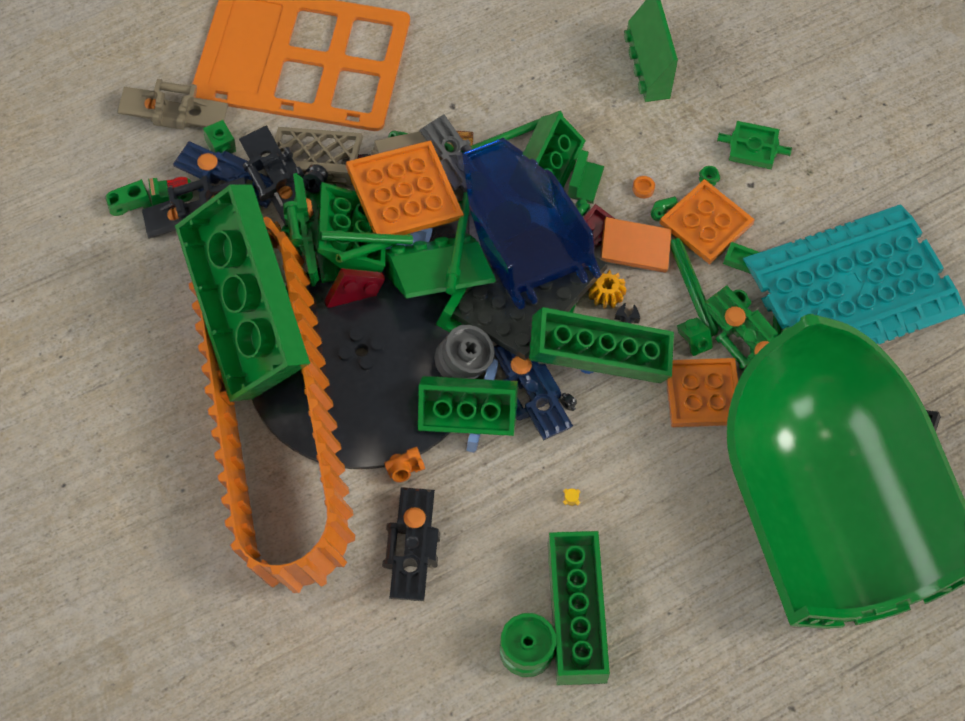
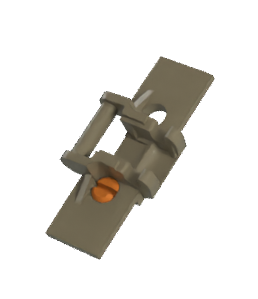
M157 79L154 91L124 87L118 107V114L147 118L156 126L184 130L185 127L190 128V125L207 127L218 121H225L228 103L195 98L197 93V85L195 84L187 86L162 82V79ZM161 90L189 94V96H182L181 103L165 100V93L161 92ZM198 109L201 113L197 116H192L189 114V111Z

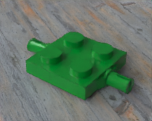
M737 121L732 135L718 133L717 142L730 144L729 161L772 170L777 154L790 156L792 152V147L779 145L780 129Z

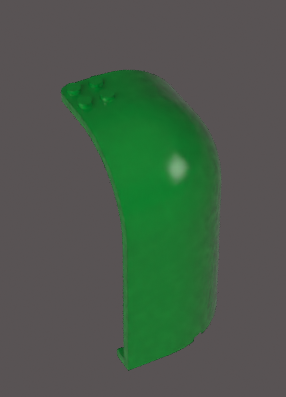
M804 315L798 323L785 328L779 336L766 344L754 356L742 373L733 393L728 412L727 448L734 476L790 626L824 629L843 628L845 622L854 621L855 625H862L910 611V605L922 600L925 604H928L965 585V499L922 401L897 364L879 345L858 329L846 323L819 315Z

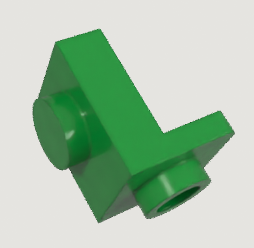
M699 318L688 319L686 322L677 325L678 333L689 343L690 353L693 356L713 348L711 331Z

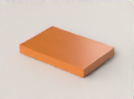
M606 217L603 226L600 259L604 262L666 273L669 263L671 229Z

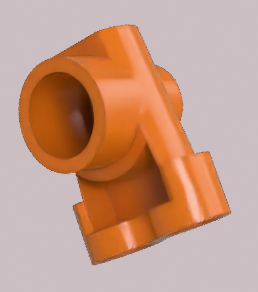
M418 447L408 449L402 455L394 454L390 457V460L384 462L390 478L399 483L407 481L411 476V472L415 471L416 473L426 469Z

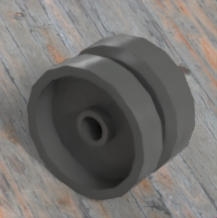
M460 325L454 328L438 345L434 359L436 368L443 377L477 379L493 362L495 352L492 341L484 331L472 325Z

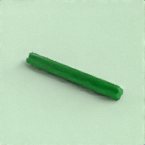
M680 238L672 239L670 241V249L699 319L710 329L711 337L716 336L719 329L715 320L702 306L706 298Z

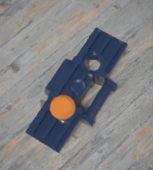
M188 141L173 163L174 167L202 179V176L207 175L211 184H218L220 180L229 182L243 177L246 183L247 179L252 180L249 173L243 169V164L247 160L227 151L215 153ZM259 173L266 188L273 185L268 176ZM253 183V189L259 206L267 209L271 199L261 201L258 197L259 192ZM204 188L198 189V192L204 191Z
M499 345L494 346V355L507 377L504 380L518 381L519 389L524 388L530 399L524 408L517 397L516 419L521 421L530 417L543 441L572 428L573 424L558 400L562 395L560 388L546 364L530 361V356L523 360ZM547 403L550 406L547 410L544 411L538 409L540 407L545 406V404Z

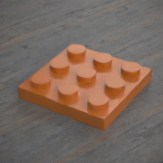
M704 179L660 219L659 224L664 228L671 229V234L676 238H680L682 243L710 265L730 246L731 242H735L754 224L755 219Z
M735 358L673 360L672 377L666 380L671 427L727 426L731 399L738 383Z

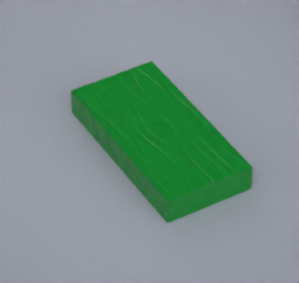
M229 185L176 224L175 228L229 401L234 402L254 399L309 365L310 361L253 185Z

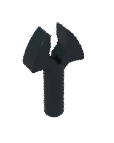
M626 303L615 314L614 319L621 320V322L630 324L640 322V313L635 305H633L632 314L629 317L624 312Z

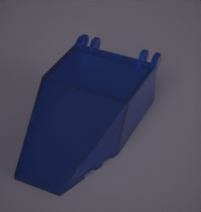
M504 138L462 153L469 208L482 251L508 291L514 304L519 309L525 308V302L520 293L526 291L529 300L535 304L538 300L533 288L575 271L583 284L587 283L588 276L583 269L589 266L592 275L596 279L601 277L600 269L594 256L593 232L550 170H544L538 166L536 160L533 158L531 160L523 155V151Z

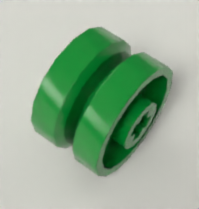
M522 613L512 617L504 625L500 638V658L503 665L511 673L520 677L537 676L542 674L551 665L556 648V633L552 625L544 617L534 613Z

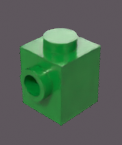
M224 120L203 128L205 141L212 152L222 153L227 151L231 154L236 152L235 139Z

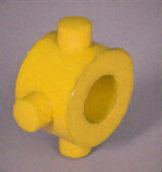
M565 488L563 490L565 493L564 505L573 506L576 504L578 506L581 503L579 501V493H581L579 489L571 488L567 490Z

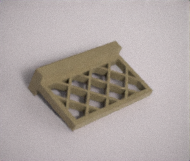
M278 127L274 139L281 152L285 151L286 147H291L296 143L300 145L301 148L293 152V160L297 167H301L304 174L310 165L318 164L323 166L328 172V178L325 183L353 185L346 165L338 164L337 162L346 156L350 159L349 161L357 159L363 140L362 133ZM283 135L293 136L288 142L284 144L281 142ZM307 136L314 138L313 141L305 146L301 142ZM327 138H333L335 140V142L331 143L327 147H325L321 143ZM355 140L354 145L347 149L344 147V142ZM319 144L322 150L311 155L308 150ZM340 146L343 151L332 157L329 152ZM303 153H306L309 157L304 161L295 160V158ZM325 154L330 158L325 163H318L316 161Z

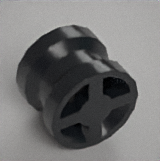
M318 164L310 165L302 177L304 188L311 193L319 192L321 183H325L328 178L326 169Z

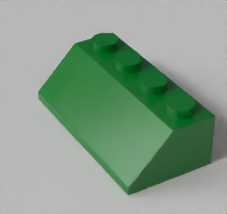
M560 112L542 116L508 185L522 199L553 209L586 140Z
M422 376L419 383L418 431L514 436L518 381Z

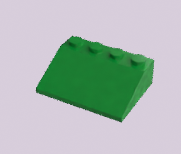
M645 0L628 20L627 30H624V39L626 43L629 42L630 60H634V75L639 78L638 89L639 93L643 94L645 102L666 100L671 97L678 58L661 0Z
M322 182L320 185L317 252L339 268L382 272L385 267V248L338 263L336 261V254L370 243L320 240V231L373 233L356 191Z
M465 233L459 267L461 274L460 280L456 283V289L494 283V274L479 242L472 235ZM439 237L431 242L416 241L413 245H393L391 249H385L386 276L406 298L446 291V272L451 264L455 238Z

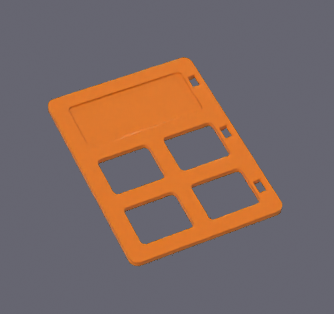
M218 0L192 83L197 85L195 98L228 103L229 107L370 131H380L384 127L410 25V15L404 11L338 0ZM300 11L337 17L328 51L324 52L289 45ZM360 20L393 27L383 61L353 57L345 54L354 21ZM286 61L323 67L313 103L275 97L283 64ZM341 71L373 75L380 78L370 113L331 106ZM216 93L228 95L227 99L215 98ZM288 105L294 107L293 111L281 109V106ZM347 117H358L359 122L347 120Z

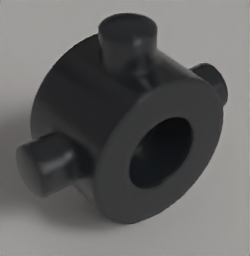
M563 393V398L560 400L561 404L567 410L574 411L577 404L576 399L569 393Z

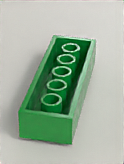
M542 307L532 315L529 360L661 384L672 377L674 332Z
M599 531L549 532L547 546L552 623L556 633V684H607L610 669Z

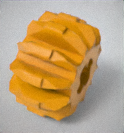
M609 269L607 274L603 273L588 289L589 299L594 300L595 306L601 303L604 309L607 305L614 309L616 303L621 304L627 289L625 287V279H619V272L612 275Z

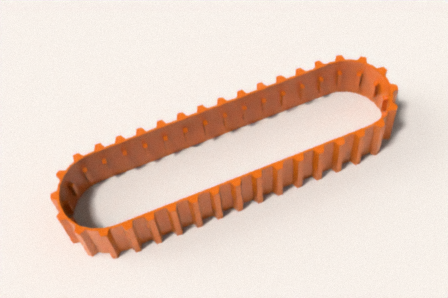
M265 216L263 219L272 247L278 249L282 254V267L285 271L287 282L286 289L288 290L291 306L310 361L309 365L301 369V373L305 382L306 389L304 390L308 399L310 410L308 412L313 427L312 435L315 439L316 457L319 461L321 472L320 480L323 484L324 502L327 506L326 525L320 540L310 552L289 564L270 565L265 560H260L261 554L257 549L235 401H229L198 300L192 303V309L201 318L195 324V329L204 339L198 345L199 351L207 359V362L201 366V369L211 381L204 389L205 393L214 402V405L208 408V415L217 423V427L211 430V435L221 447L214 455L215 459L224 467V471L218 475V481L227 488L228 492L221 497V501L231 512V516L225 520V526L235 535V540L230 546L247 563V567L269 586L274 588L281 583L293 593H300L305 585L315 582L321 587L326 585L327 575L336 567H345L347 561L343 556L346 552L347 544L355 541V534L348 527L347 520L354 514L353 509L343 500V497L350 492L349 487L339 477V475L345 472V465L335 455V453L341 450V444L331 433L337 428V422L328 413V410L333 407V401L324 391L329 386V380L320 370L326 363L324 357L317 350L322 341L313 329L318 324V320L309 308L314 304V298L306 289V286L311 282L309 276L301 267L305 261L284 231L280 232L273 221ZM190 282L189 289L197 297L193 283Z

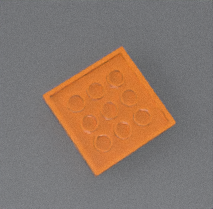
M431 140L346 162V169L373 233L406 235L458 221L464 215Z

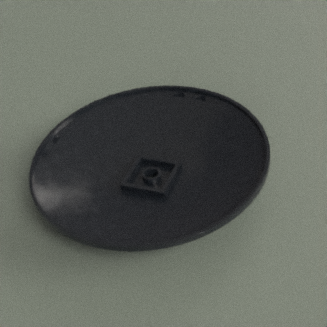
M384 267L382 273L385 280L376 296L329 308L324 300L334 281L322 283L320 269L317 268L318 282L313 287L310 283L306 286V289L314 298V304L309 308L318 320V324L313 329L321 338L322 344L317 347V350L324 357L326 363L320 368L329 380V386L324 391L333 401V407L328 410V413L337 422V428L331 433L341 444V450L335 453V455L345 465V469L384 468V462L390 460L392 455H402L408 449L418 447L420 455L427 452L451 433L418 431L419 383L422 376L443 377L436 368L434 356L436 348L450 332L437 326L436 323L452 297L451 294H447L444 291L406 298L388 279ZM360 348L368 351L365 356H358L355 352ZM301 370L252 399V403L263 423L283 444L300 455L319 463L316 457L315 439L312 435V421L308 412L310 411L308 399L304 390L306 389L304 377Z

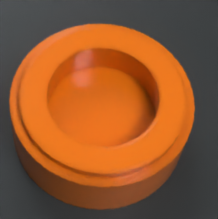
M639 176L633 182V193L639 198H649L654 193L655 182L648 176Z

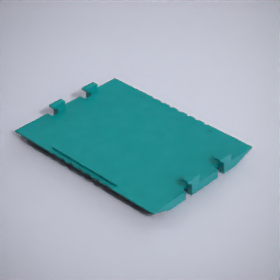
M901 204L856 219L852 223H844V226L838 225L834 227L835 229L830 228L823 233L818 232L814 236H806L803 240L800 238L795 240L794 243L789 242L743 258L760 291L769 292L761 300L767 311L773 312L781 329L795 325L804 315L814 314L846 323L880 345L885 343L886 340L891 341L897 336L902 337L906 333L910 334L917 329L921 330L965 314V307L957 288L949 275L940 278L938 274L942 273L943 265L927 239L923 240L922 243L918 242L917 238H920L923 232L914 217Z

